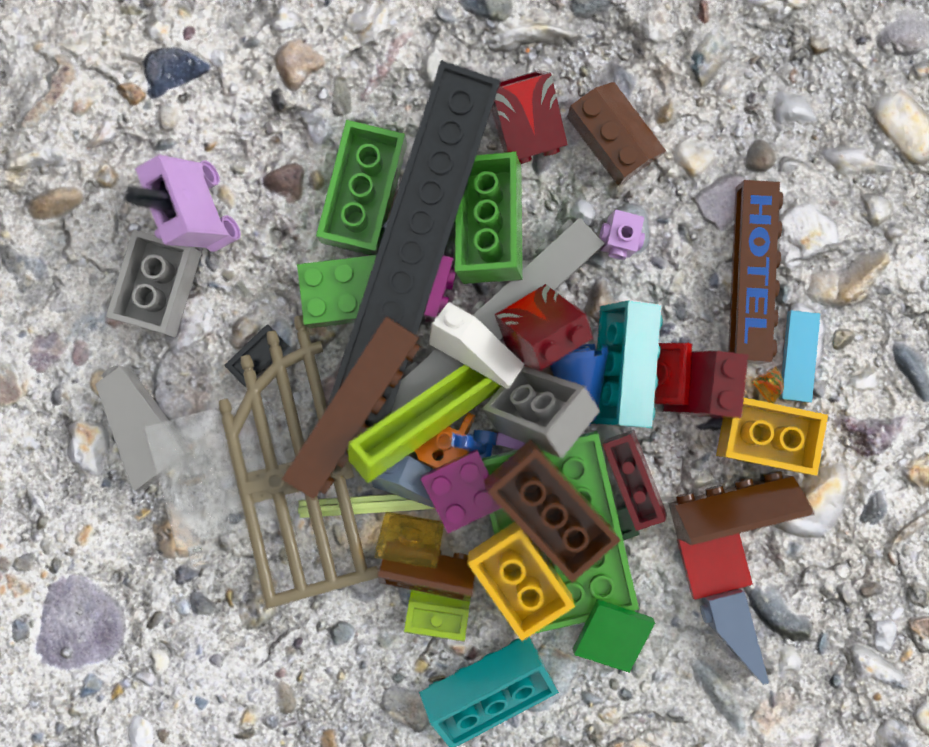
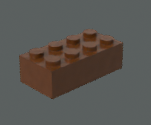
M532 439L484 480L487 493L572 583L621 541L610 524Z

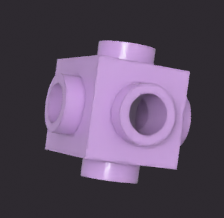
M615 209L608 217L607 223H603L599 238L605 243L601 251L608 252L609 257L619 260H625L626 257L629 258L635 254L637 250L640 251L645 239V233H641L644 217Z

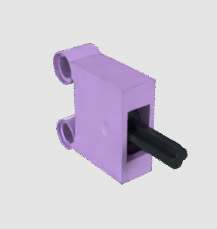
M157 155L135 168L142 187H127L126 195L123 198L126 203H131L132 206L151 209L158 228L155 230V236L162 239L164 245L203 247L211 252H216L240 239L241 232L235 220L228 215L219 218L209 189L218 185L220 178L216 168L209 161L203 160L199 163Z

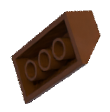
M782 471L766 473L763 475V480L753 482L752 478L738 480L734 482L735 487L724 489L723 485L709 487L705 489L706 494L694 496L693 492L676 496L677 501L668 503L677 538L690 545L814 515V511L795 477L782 475Z

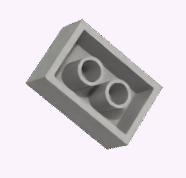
M133 229L106 317L176 337L201 252L189 246L164 245L162 239L157 238L155 235Z
M525 366L509 389L501 386L482 408L498 432L524 443L532 439L541 450L559 458L564 457L600 412L585 386Z

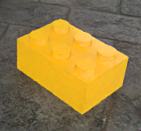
M744 398L742 418L722 420L716 456L817 476L828 415Z
M513 522L468 552V565L521 641L575 607L571 592L543 551L516 522Z

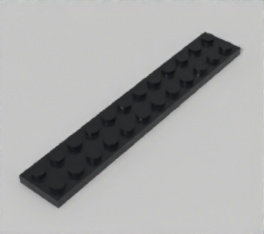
M443 60L440 61L327 407L385 317H389L417 335L501 80ZM406 359L399 369L403 373L408 363ZM404 374L394 389L390 386L387 387L382 395L387 400L377 416L371 413L367 418L365 424L370 426L368 430L391 415Z

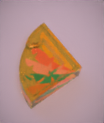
M777 367L757 376L752 381L753 385L768 403H774L783 393L784 381Z

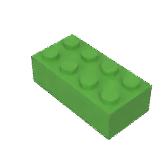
M346 120L316 237L322 244L366 255H377L385 231L383 225L389 219L407 148V140L404 133Z
M516 152L476 155L455 219V272L463 284L523 280L522 168Z
M376 255L297 264L304 325L311 329L354 323Z

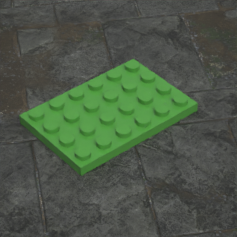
M598 432L580 435L563 458L543 451L610 524L621 541L573 583L547 557L571 592L575 607L534 634L586 622L597 599L632 611L639 610ZM518 450L482 458L489 475ZM502 508L489 514L494 535L515 522Z

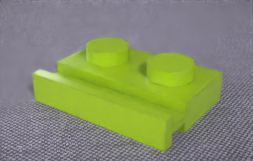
M411 590L404 633L464 642L470 600L467 602Z

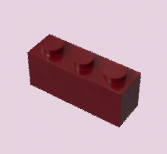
M634 429L606 439L602 445L636 531L666 522V509Z

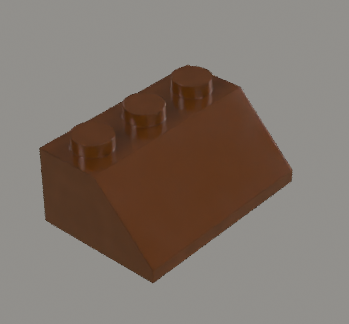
M615 82L592 89L570 105L567 114L568 120L618 187L666 153L665 148Z
M395 540L394 545L386 544L378 572V580L380 584L469 602L473 594L475 574L468 565L467 554L454 553L453 557L441 555L442 550L425 546L422 551L412 549L411 543Z

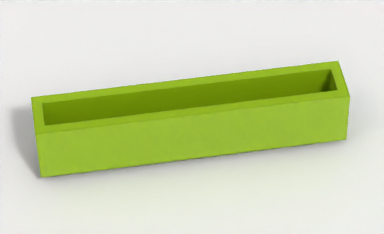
M464 364L349 443L348 461L364 480L369 483L495 394L502 385Z

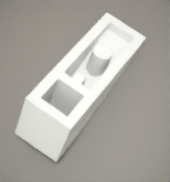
M449 302L432 323L429 339L430 345L507 389L511 387L524 367V363L476 317Z

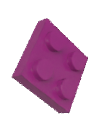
M444 255L442 257L424 313L426 322L433 323L448 303L449 298L445 297L446 289H453L456 278L453 258Z
M477 449L420 477L448 534L501 509L500 505L486 491L484 480L489 476V473Z

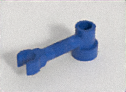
M474 430L473 436L452 433L451 447L468 451L477 449L481 458L489 457L492 455L493 446H496L497 433L485 430Z

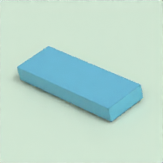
M787 311L780 400L812 403L821 315L819 313Z

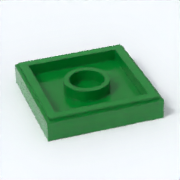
M597 599L573 647V653L576 656L630 673L655 625L653 617Z

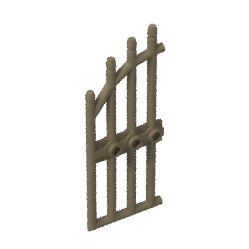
M303 315L294 317V325L298 331L297 337L300 348L283 356L282 348L279 346L280 340L277 332H267V343L270 346L269 351L272 364L258 378L255 370H253L254 364L251 356H241V367L244 370L243 376L247 392L235 416L231 413L232 407L229 400H219V411L222 414V424L266 609L378 578L377 566L367 568L346 484V479L354 478L352 464L347 461L342 469L337 466L331 477L335 479L334 487L355 572L337 576L318 496L313 500L304 494L325 577L323 581L306 584L285 495L300 491L282 480L292 462L277 464L261 397V392L276 377L296 457L305 442L286 368L303 360L318 421L327 408L315 359V354L323 352L321 341L311 343L309 331H307V326L303 322ZM252 410L265 468L247 473L239 434ZM269 499L274 501L294 589L279 593L275 592L254 504Z

